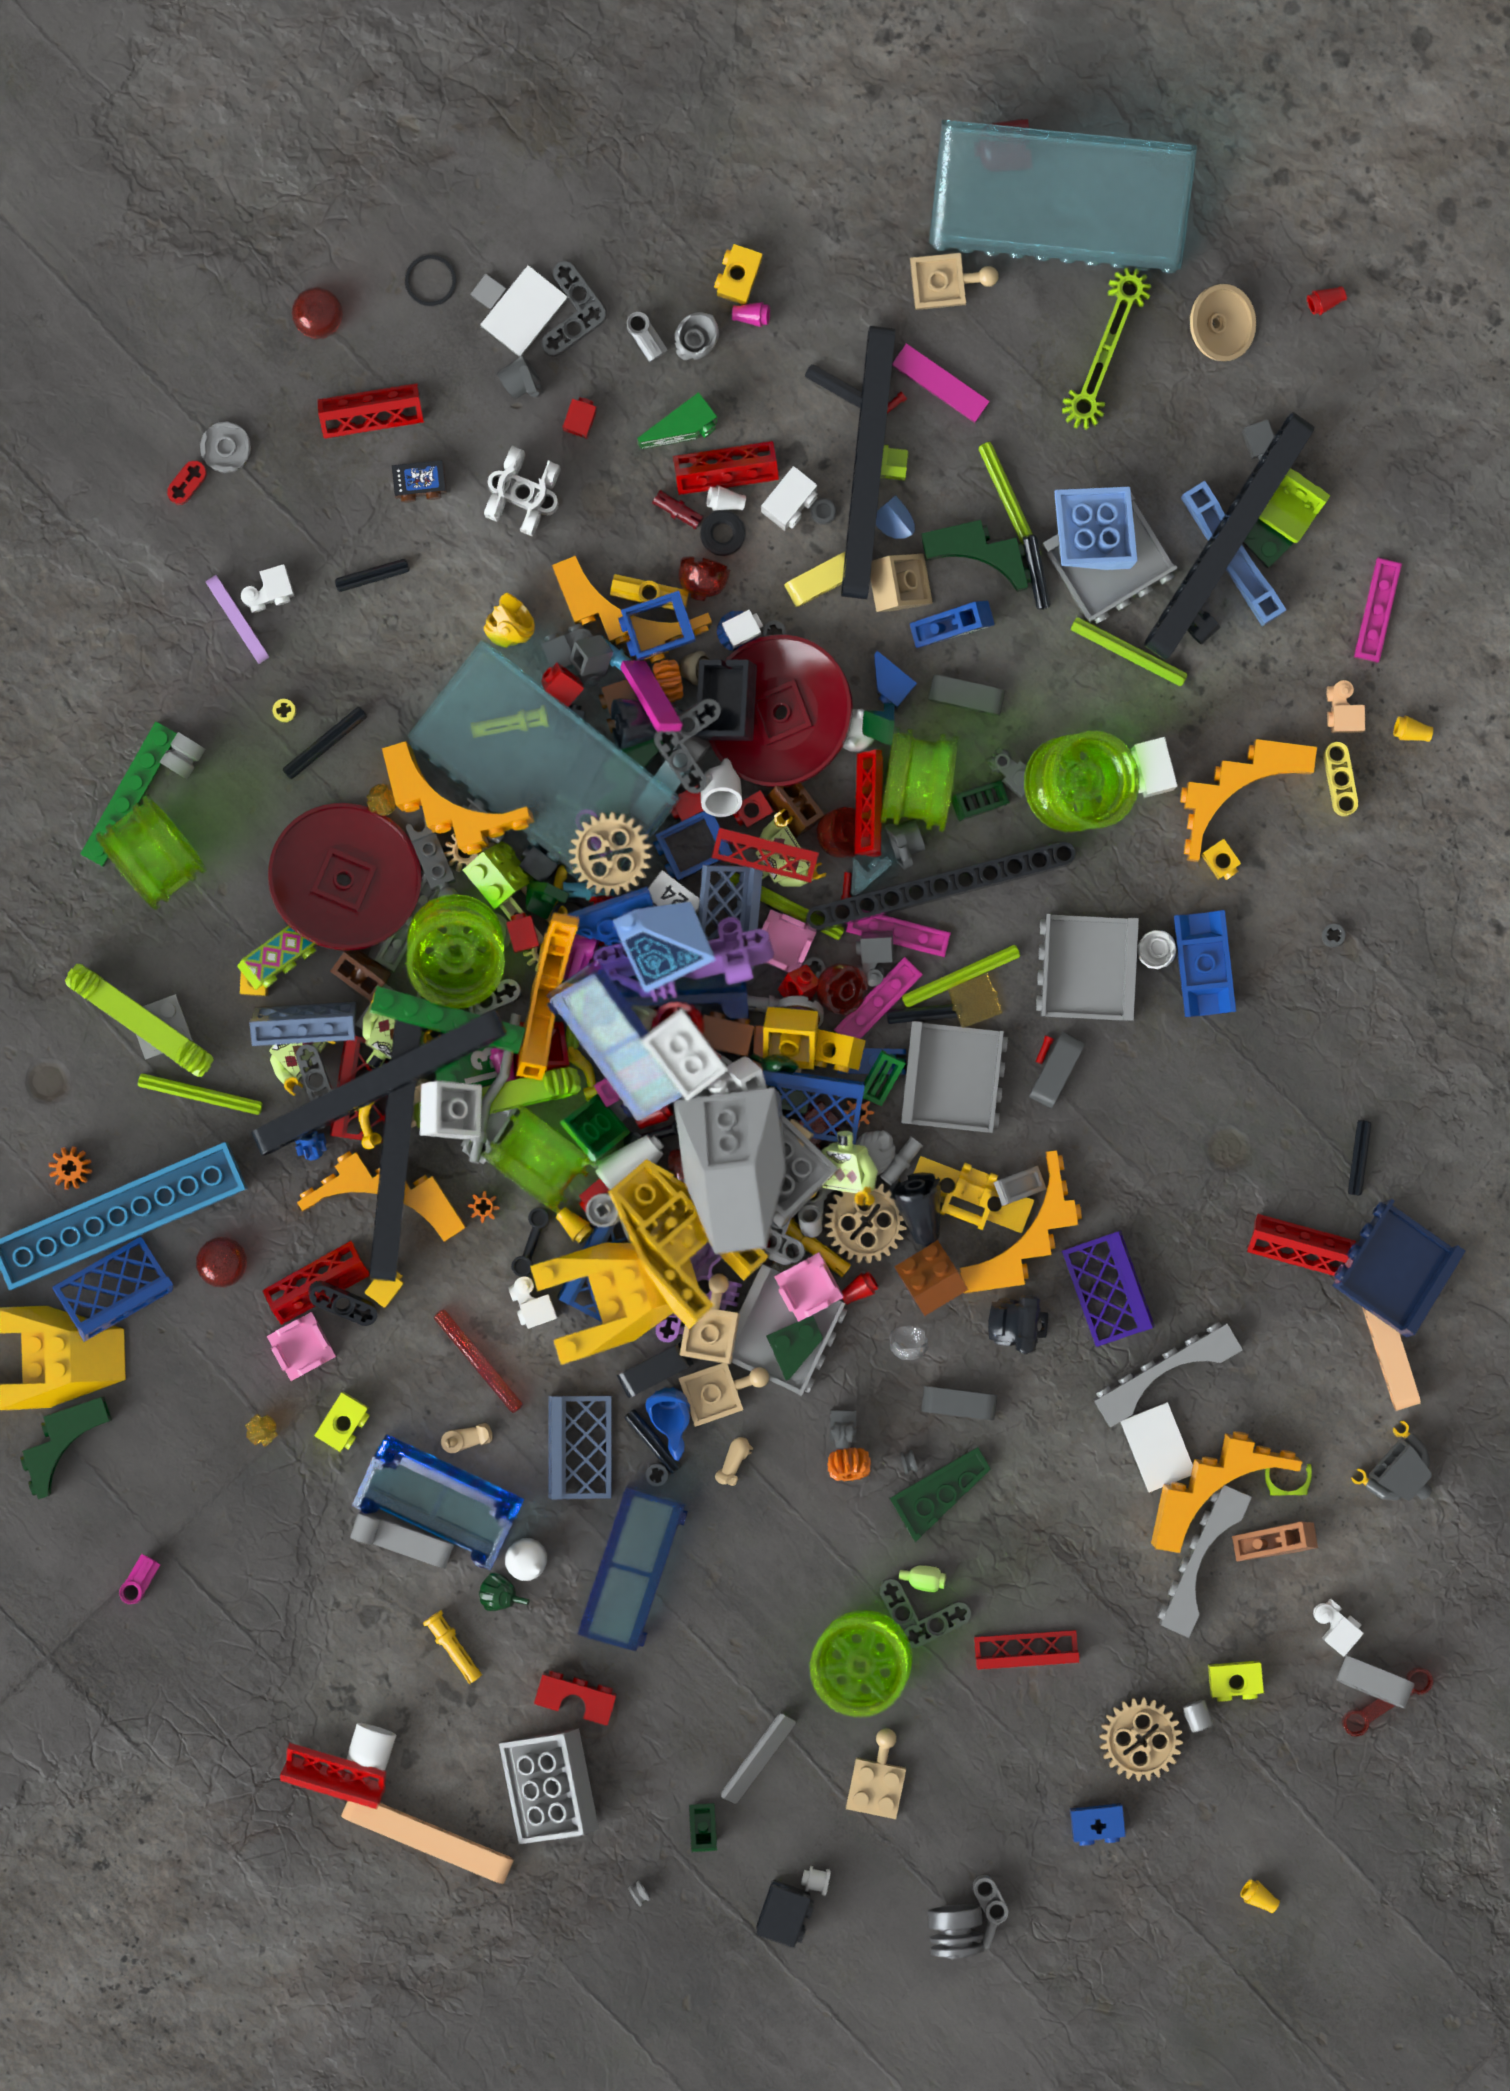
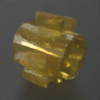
M378 784L370 789L369 795L366 797L368 799L367 805L371 812L377 810L378 815L385 816L391 814L396 809L392 788L388 789L387 785Z
M256 1414L245 1425L248 1429L246 1437L255 1446L262 1443L266 1447L278 1436L275 1432L277 1424L269 1415L261 1418L259 1414Z

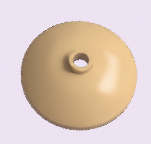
M1218 284L1208 287L1197 297L1190 315V329L1195 344L1204 355L1216 361L1234 360L1248 350L1255 336L1256 316L1251 301L1243 291L1229 284Z

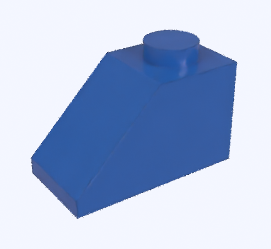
M877 651L874 654L877 693L880 695L878 700L883 704H894V707L897 709L917 683Z

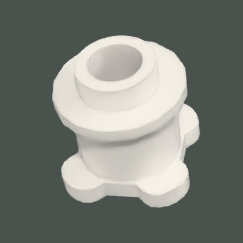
M810 1866L809 1871L804 1870L801 1885L806 1886L805 1891L808 1892L809 1889L815 1890L826 1896L831 1874L830 1869H826V1872L815 1870L813 1866Z

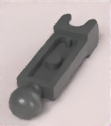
M425 817L423 819L425 828L421 832H416L411 824H407V832L431 890L440 889L438 899L444 906L454 905L458 900V892L453 887H450L449 884L456 882L436 832L433 833L427 827Z

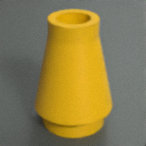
M1405 715L1396 719L1393 735L1399 737V740L1429 742L1433 735V727Z
M564 1207L556 1216V1219L561 1223L573 1242L583 1243L594 1230L590 1226V1222L573 1213L567 1207Z
M1248 1880L1240 1893L1245 1903L1267 1910L1270 1913H1274L1280 1904V1900L1275 1898L1258 1880Z

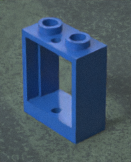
M679 591L621 610L622 617L618 618L622 632L628 631L631 640L626 642L631 657L636 655L638 661L696 642ZM672 603L683 638L641 651L630 617Z
M705 811L655 834L657 841L653 843L659 856L665 854L668 864L664 866L671 878L676 877L678 882L701 871L703 865H714L721 861L711 857L680 872L665 841L666 838L705 820L716 842L720 827L715 816ZM721 841L719 847L720 854L725 856L732 855L733 853L728 843Z

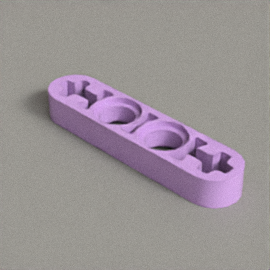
M217 575L205 581L258 664L270 658Z

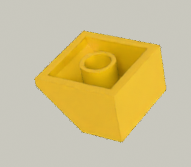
M767 1007L763 1031V1058L781 1054L794 1060L798 1068L814 1070L818 1034V1011Z

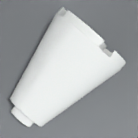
M645 1135L601 1158L592 1166L597 1169L595 1172L611 1190L646 1159L656 1164L663 1155L661 1149L664 1146L655 1135L653 1137Z

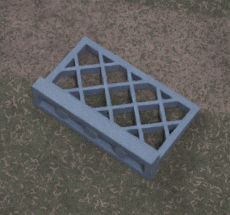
M703 865L698 920L707 941L714 940L719 936V922L715 916L722 909L725 910L728 917H734L740 921L743 932L758 929L763 871L741 865ZM711 871H717L721 877L714 886L710 883ZM735 872H740L739 883L734 887L729 878ZM726 883L731 891L722 899L717 891ZM714 896L719 904L710 911L708 909V901ZM735 896L737 898V908L732 912L727 903ZM712 921L717 929L708 937L705 930L706 926Z
M356 1002L254 1008L253 1018H250L252 1046L355 1040Z
M548 1396V1498H611V1396ZM566 1401H576L583 1408L573 1419L566 1413ZM581 1401L590 1402L585 1406ZM595 1401H605V1412L598 1419L588 1408ZM585 1412L596 1421L586 1432L576 1423ZM566 1418L570 1421L567 1426H566ZM604 1418H605V1426L601 1423V1421H602ZM598 1424L605 1430V1438L599 1444L588 1435ZM572 1425L583 1434L573 1445L566 1439V1431ZM585 1437L595 1446L586 1457L575 1448ZM566 1443L570 1446V1448L567 1451ZM604 1443H605V1451L601 1448V1446H602ZM572 1450L583 1459L574 1470L566 1464V1456ZM597 1450L605 1456V1463L599 1470L588 1461ZM585 1463L596 1472L586 1483L576 1474ZM566 1469L570 1472V1474L567 1477ZM604 1469H605V1477L601 1474V1472H602ZM598 1475L605 1481V1493H595L588 1486ZM574 1476L583 1486L576 1493H566V1482ZM586 1488L590 1493L581 1492Z

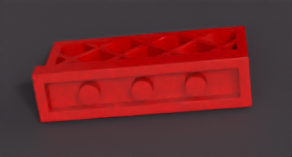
M355 1036V1040L344 1041L337 1087L354 1080L356 1072L363 1066L369 1072L372 1071L359 1054L360 1043L366 1042L364 1037ZM358 1058H359L360 1061L362 1062V1064L357 1067ZM374 1104L372 1107L380 1118L370 1124L371 1128L381 1120L385 1122V1114L382 1115ZM355 1111V1114L351 1117L347 1115L331 1123L329 1136L362 1140L364 1137L362 1135L363 1131L357 1135L347 1133L348 1122L356 1116L358 1117L359 1111Z

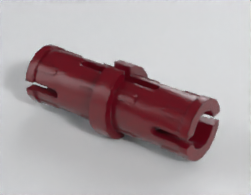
M659 490L652 504L670 513L671 518H678L695 530L704 517L685 506L684 501H677L662 492V490Z

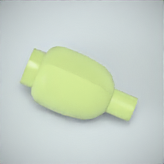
M916 1566L910 1571L900 1569L899 1580L909 1581L912 1587L921 1591L936 1592L939 1588L944 1589L946 1574L941 1573L936 1567Z

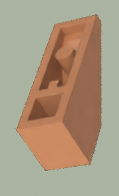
M1298 1522L1232 1536L1236 1561L1318 1548L1315 1527L1312 1522Z

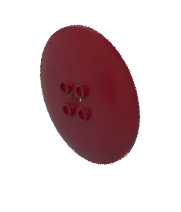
M765 636L750 641L735 650L726 660H750L757 665L753 741L709 740L716 756L721 762L725 758L729 759L733 769L740 778L761 786H790L814 777L824 770L838 755L850 730L853 713L852 695L842 668L826 650L807 639L797 636ZM781 706H785L787 708L786 717L780 720L777 719L776 710Z
M333 803L306 811L283 830L270 856L268 884L272 900L279 914L300 936L330 949L358 950L384 942L405 925L412 915L419 898L421 867L412 842L406 833L390 818L366 806L351 803ZM339 875H346L350 878L351 883L347 886H342L337 882L336 878Z

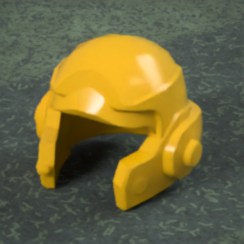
M507 592L500 597L499 606H494V611L487 616L486 624L483 628L487 637L494 644L507 648L508 646L527 642L534 634L535 622L524 604Z

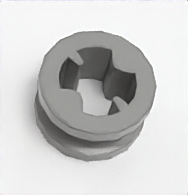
M639 1880L636 1882V1886L628 1887L632 1897L640 1907L643 1905V1901L651 1900Z

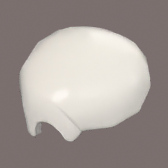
M1160 930L1146 933L1138 944L1139 960L1148 968L1161 969L1167 967L1176 956L1174 938L1167 932Z

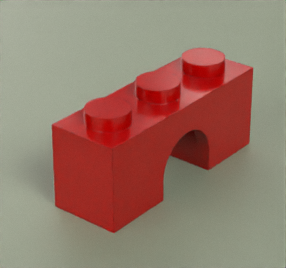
M549 1670L548 1673L543 1672L534 1701L535 1705L559 1711L561 1701L566 1696L577 1695L585 1703L586 1708L583 1719L608 1726L617 1695L612 1693L613 1688L598 1684V1687L595 1688L589 1686L587 1680L574 1677L573 1681L563 1678V1673Z

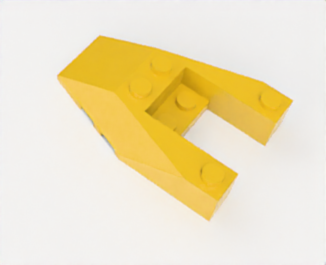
M646 1159L612 1188L609 1194L642 1265L672 1311L690 1329L710 1311L714 1304L680 1267L707 1243L711 1245L686 1184L676 1179L670 1172ZM761 1248L719 1253L743 1281L769 1257Z
M601 1243L530 1266L538 1291L588 1275L603 1324L553 1340L561 1365L635 1341L674 1313L642 1265L633 1243ZM689 1259L680 1268L699 1288L691 1260Z
M50 1306L0 1307V1333H21L23 1383L0 1384V1410L51 1408L126 1380L124 1328L113 1325L84 1342L66 1311ZM76 1314L80 1322H83L84 1320L88 1319L86 1317H82Z

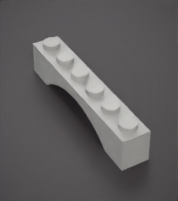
M1220 1322L1211 1325L1206 1329L1208 1333L1200 1338L1197 1334L1184 1341L1186 1346L1177 1351L1176 1347L1162 1354L1164 1359L1156 1364L1152 1360L1141 1366L1142 1372L1133 1376L1132 1373H1129L1119 1379L1120 1385L1113 1389L1107 1386L1096 1393L1098 1397L1094 1399V1402L1108 1426L1112 1427L1133 1415L1136 1404L1145 1389L1164 1372L1178 1365L1190 1362L1211 1361L1222 1363L1241 1352L1243 1349L1227 1323L1221 1325Z
M1226 1485L1211 1495L1210 1501L1213 1504L1209 1511H1204L1199 1524L1203 1525L1199 1535L1194 1534L1189 1544V1548L1192 1551L1188 1558H1183L1178 1571L1182 1572L1178 1582L1174 1580L1168 1591L1171 1598L1167 1605H1162L1157 1618L1161 1619L1159 1622L1161 1626L1188 1638L1190 1637L1200 1615L1196 1603L1195 1586L1201 1560L1208 1547L1222 1532L1242 1521L1252 1497Z

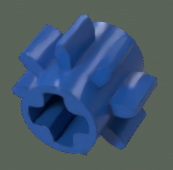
M317 1131L295 1141L298 1156L304 1154L307 1160L319 1159L323 1155V1151L327 1150L324 1133L318 1134Z

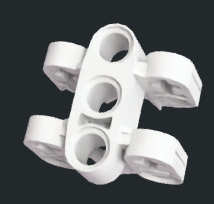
M512 446L504 463L505 470L494 471L488 477V486L492 494L484 515L486 518L498 522L506 502L527 509L528 511L520 531L533 537L539 525L541 514L552 515L558 509L557 496L549 489L554 488L561 468L560 465L548 460L542 478L539 479V484L520 477L518 473L525 458V451ZM500 477L496 489L492 484L494 479ZM520 487H527L530 490V495L526 499H520L516 496V491ZM546 496L554 500L552 507L548 509L541 507Z

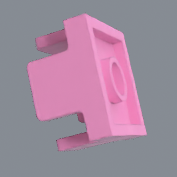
M770 910L762 930L767 931L769 934L774 956L766 963L787 973L801 967L816 932L811 931L804 922Z
M820 1252L774 1276L780 1287L778 1289L789 1311H793L798 1322L844 1297Z
M313 1312L267 1336L282 1370L286 1371L290 1381L337 1357Z

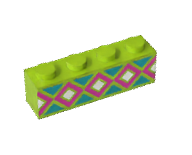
M287 926L243 958L237 967L255 990L262 985L267 988L277 980L276 975L283 971L287 974L297 966L295 961L303 957L306 960L317 951L314 948L317 944L305 939L290 926Z

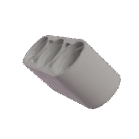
M1349 1656L1345 1657L1336 1679L1342 1684L1401 1708L1406 1707L1415 1685L1404 1678Z

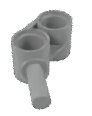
M820 1188L816 1196L811 1198L799 1210V1225L802 1235L812 1238L822 1232L824 1200L827 1199V1195L833 1189Z
M980 1875L973 1882V1890L986 1915L985 1921H987L981 1943H984V1948L990 1949L997 1925H1000L1007 1919L1009 1911L992 1877ZM981 1882H988L992 1885V1889L987 1894H981L977 1890L978 1885ZM996 1904L1001 1905L1004 1908L1002 1915L993 1917L989 1913L990 1908Z

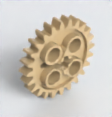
M611 812L609 819L605 813H601L600 821L595 816H591V825L583 822L582 825L585 830L575 831L580 837L579 840L571 839V842L577 845L576 849L569 850L570 853L576 854V858L570 860V863H577L578 865L573 870V873H582L578 881L588 880L587 889H591L596 885L597 894L601 893L603 888H605L606 895H611L613 888L615 893L620 895L621 887L629 892L631 891L630 883L635 886L640 885L637 877L646 878V874L642 869L651 868L645 861L646 859L653 858V855L646 853V850L651 848L652 845L644 843V840L649 835H640L643 826L634 828L635 819H630L626 822V814H621L619 819H617L616 812ZM620 831L626 835V843L622 846L618 845L615 841V836ZM595 836L599 837L602 842L601 848L598 851L593 850L590 845L591 839ZM629 847L633 849L630 853L614 855L612 859L611 857L595 860L589 859L590 855L606 853L610 849L621 850ZM625 856L631 860V868L628 871H624L620 866V861ZM598 862H603L607 867V871L603 876H599L595 871Z
M880 1184L876 1189L874 1188V1191H871L875 1202L866 1211L858 1208L855 1202V1195L857 1193L840 1191L841 1197L838 1195L832 1196L836 1203L827 1204V1207L832 1212L824 1214V1217L829 1218L830 1222L824 1224L823 1227L831 1228V1232L826 1234V1237H834L835 1240L831 1243V1247L839 1245L838 1254L847 1251V1260L856 1255V1263H860L863 1256H865L866 1262L871 1263L872 1256L874 1255L875 1259L880 1261L881 1253L890 1256L889 1247L893 1249L898 1248L894 1242L895 1239L903 1240V1237L898 1232L906 1230V1227L900 1225V1221L904 1220L902 1216H899V1210L894 1200L890 1198V1190L885 1193L883 1192L884 1184ZM879 1204L880 1208L868 1220L870 1226L862 1227L856 1237L851 1240L850 1236L862 1224L860 1218L869 1216L875 1205ZM880 1213L886 1214L889 1218V1223L886 1227H881L877 1223V1217ZM845 1216L853 1220V1227L849 1231L844 1230L841 1226V1221ZM864 1233H869L873 1238V1242L869 1247H865L861 1243V1236Z
M1142 1697L1140 1704H1137L1136 1700L1132 1698L1130 1706L1122 1701L1123 1709L1119 1710L1113 1707L1116 1715L1114 1717L1106 1715L1110 1723L1101 1724V1727L1107 1730L1106 1733L1099 1734L1101 1739L1106 1740L1105 1743L1100 1745V1748L1108 1749V1752L1103 1757L1104 1759L1112 1757L1109 1763L1110 1768L1118 1765L1116 1773L1119 1775L1125 1770L1127 1779H1130L1132 1774H1135L1136 1780L1140 1781L1141 1776L1145 1774L1147 1780L1150 1781L1151 1773L1153 1772L1159 1778V1769L1162 1768L1168 1772L1169 1769L1166 1764L1168 1762L1176 1764L1172 1755L1181 1754L1175 1748V1745L1183 1744L1182 1740L1176 1739V1736L1182 1734V1731L1174 1729L1179 1721H1170L1169 1719L1172 1717L1173 1712L1169 1711L1164 1714L1165 1705L1162 1704L1156 1708V1700L1154 1699L1149 1705L1146 1704L1145 1697ZM1139 1715H1147L1149 1717L1148 1725L1143 1728L1137 1727L1135 1724L1136 1718ZM1157 1723L1159 1725L1156 1730L1145 1737L1146 1743L1144 1745L1137 1743L1127 1755L1123 1754L1124 1750L1136 1743L1137 1738L1135 1736L1137 1734L1143 1736L1154 1724ZM1125 1731L1129 1733L1130 1739L1126 1744H1118L1116 1742V1736L1119 1732ZM1157 1734H1163L1166 1737L1165 1744L1161 1747H1155L1152 1744V1739ZM1137 1751H1144L1146 1753V1760L1141 1764L1133 1762V1755Z

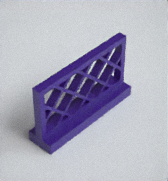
M1121 1230L1062 1251L1096 1347L1155 1327ZM1107 1241L1110 1249L1106 1260L1093 1254L1096 1245ZM1092 1246L1090 1252L1084 1250L1085 1248ZM1080 1251L1088 1255L1082 1268L1072 1263L1070 1253ZM1111 1256L1113 1257L1115 1264L1109 1262ZM1091 1257L1104 1263L1099 1276L1085 1270ZM1107 1265L1117 1269L1119 1276L1115 1284L1101 1278ZM1075 1269L1080 1271L1078 1277L1076 1275ZM1083 1273L1097 1279L1091 1292L1082 1289L1079 1281ZM1120 1280L1123 1288L1117 1286ZM1099 1281L1113 1287L1107 1300L1094 1294ZM1115 1289L1126 1294L1127 1301L1123 1308L1110 1302ZM1083 1293L1089 1295L1087 1301L1085 1300ZM1092 1297L1105 1303L1100 1316L1089 1311L1088 1304ZM1128 1304L1130 1305L1132 1312L1126 1310ZM1108 1305L1122 1311L1116 1324L1102 1318ZM1124 1313L1134 1317L1137 1328L1126 1330L1118 1326ZM1092 1317L1095 1318V1319H1097V1322H1096L1095 1325H1094V1322H1093V1320H1092ZM1100 1321L1114 1327L1110 1337L1102 1340L1099 1339L1096 1331ZM1116 1329L1122 1331V1333L1114 1335Z

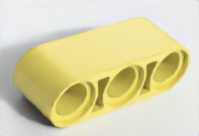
M845 552L784 584L795 607H799L842 584Z
M1334 742L1323 753L1334 811L1340 816H1348L1357 810L1358 797L1349 750L1345 744ZM1331 748H1339L1342 751V759L1340 761H1335L1330 757ZM1336 773L1346 775V785L1339 786L1335 783L1334 777ZM1345 797L1351 801L1352 807L1349 811H1344L1340 808L1339 801L1341 798Z

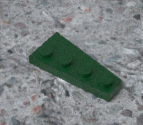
M978 1447L890 1497L892 1504L915 1543L991 1470Z

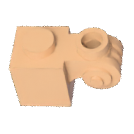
M1346 680L1339 681L1333 686H1327V702L1332 701L1331 712H1327V726L1332 727V733H1362L1365 731V705H1350L1346 699L1353 694L1354 688Z

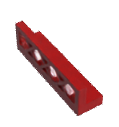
M417 383L317 400L323 439L424 422ZM416 406L417 415L407 417L401 413L404 408ZM387 411L392 414L388 420L382 421L376 418L379 412ZM358 415L367 418L363 424L358 425L351 422L354 416ZM336 419L341 422L338 428L327 430L326 421Z
M773 441L673 456L679 495L709 491L710 487H716L717 485L729 488L779 480ZM770 451V455H756L759 452ZM733 456H743L740 460L731 459ZM711 459L718 460V462L713 464L706 463L708 460ZM685 463L693 464L687 468H680L679 464Z
M878 749L857 754L855 854L870 857L881 856L882 750Z
M722 828L718 830L712 854L713 859L808 883L812 881L818 852ZM721 841L733 844L737 852L730 856L718 854ZM748 848L758 850L762 858L754 863L749 862L742 852ZM739 854L742 860L733 857ZM773 854L782 856L787 864L779 869L772 868L767 858ZM764 860L767 866L758 863ZM797 861L810 863L808 876L797 874L792 864ZM789 867L792 872L784 871L783 869Z
M1257 1214L1247 1252L1334 1276L1338 1268L1333 1267L1329 1262L1337 1260L1346 1263L1349 1258L1347 1253L1356 1241ZM1257 1239L1268 1241L1270 1246L1264 1248L1255 1245ZM1289 1247L1295 1252L1286 1254L1281 1251V1248ZM1315 1254L1319 1259L1311 1261L1305 1255Z
M349 1241L262 1291L271 1311L280 1324L283 1325L315 1307L308 1295V1289L312 1283L325 1281L345 1290L368 1277L369 1271L361 1260L352 1241ZM351 1251L353 1257L344 1262L340 1261L344 1254ZM329 1266L325 1273L317 1274L321 1267ZM307 1278L305 1284L300 1287L295 1286L298 1280ZM323 1289L321 1292H315L317 1298L320 1295L326 1296ZM280 1290L285 1291L282 1297L273 1301L271 1295Z
M1076 1630L974 1637L977 1670L1080 1663ZM1062 1636H1071L1072 1651H1060L1054 1644ZM1048 1637H1055L1052 1642L1047 1639ZM1035 1638H1042L1049 1644L1042 1653H1035L1028 1647ZM1020 1639H1030V1640L1025 1644V1643H1024L1022 1640H1020ZM1009 1640H1017L1024 1646L1014 1655H1010L1003 1649ZM991 1641L998 1647L992 1656L981 1657L980 1642ZM995 1641H1004V1642H1003L1001 1645H999V1644L996 1643ZM1051 1647H1053L1057 1652H1048V1651L1050 1650ZM1026 1649L1031 1652L1029 1654H1022ZM1000 1651H1002L1004 1654H1006V1655L996 1656Z
M289 1743L287 1747V1761L280 1774V1781L377 1810L386 1789V1771L361 1766L350 1760ZM294 1754L300 1755L305 1759L294 1757ZM320 1762L326 1763L329 1767L322 1765ZM344 1769L350 1770L353 1774L346 1772ZM368 1776L379 1779V1782L371 1780Z

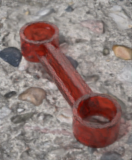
M1417 1667L1408 1672L1406 1676L1408 1681L1417 1672H1423L1428 1677L1427 1686L1423 1690L1413 1688L1411 1695L1414 1693L1425 1694L1431 1690L1433 1677L1426 1669ZM1377 1699L1361 1711L1354 1709L1346 1712L1342 1718V1726L1349 1735L1355 1737L1362 1736L1367 1732L1370 1722L1396 1705ZM1352 1714H1360L1364 1717L1365 1725L1361 1731L1352 1732L1348 1729L1347 1720Z

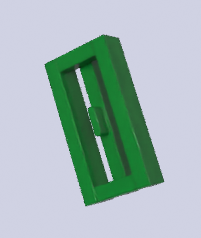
M881 1050L864 1081L863 1098L882 1106L906 1064L904 1059H898L895 1055H889L886 1051ZM887 1060L879 1076L877 1077L875 1083L873 1084L870 1092L867 1093L875 1077L877 1076L879 1070L881 1069L884 1061ZM892 1064H896L878 1097H875Z

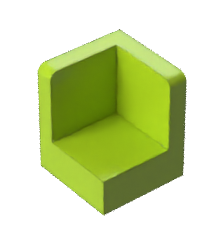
M884 445L880 478L905 481L908 451L888 448L889 445Z

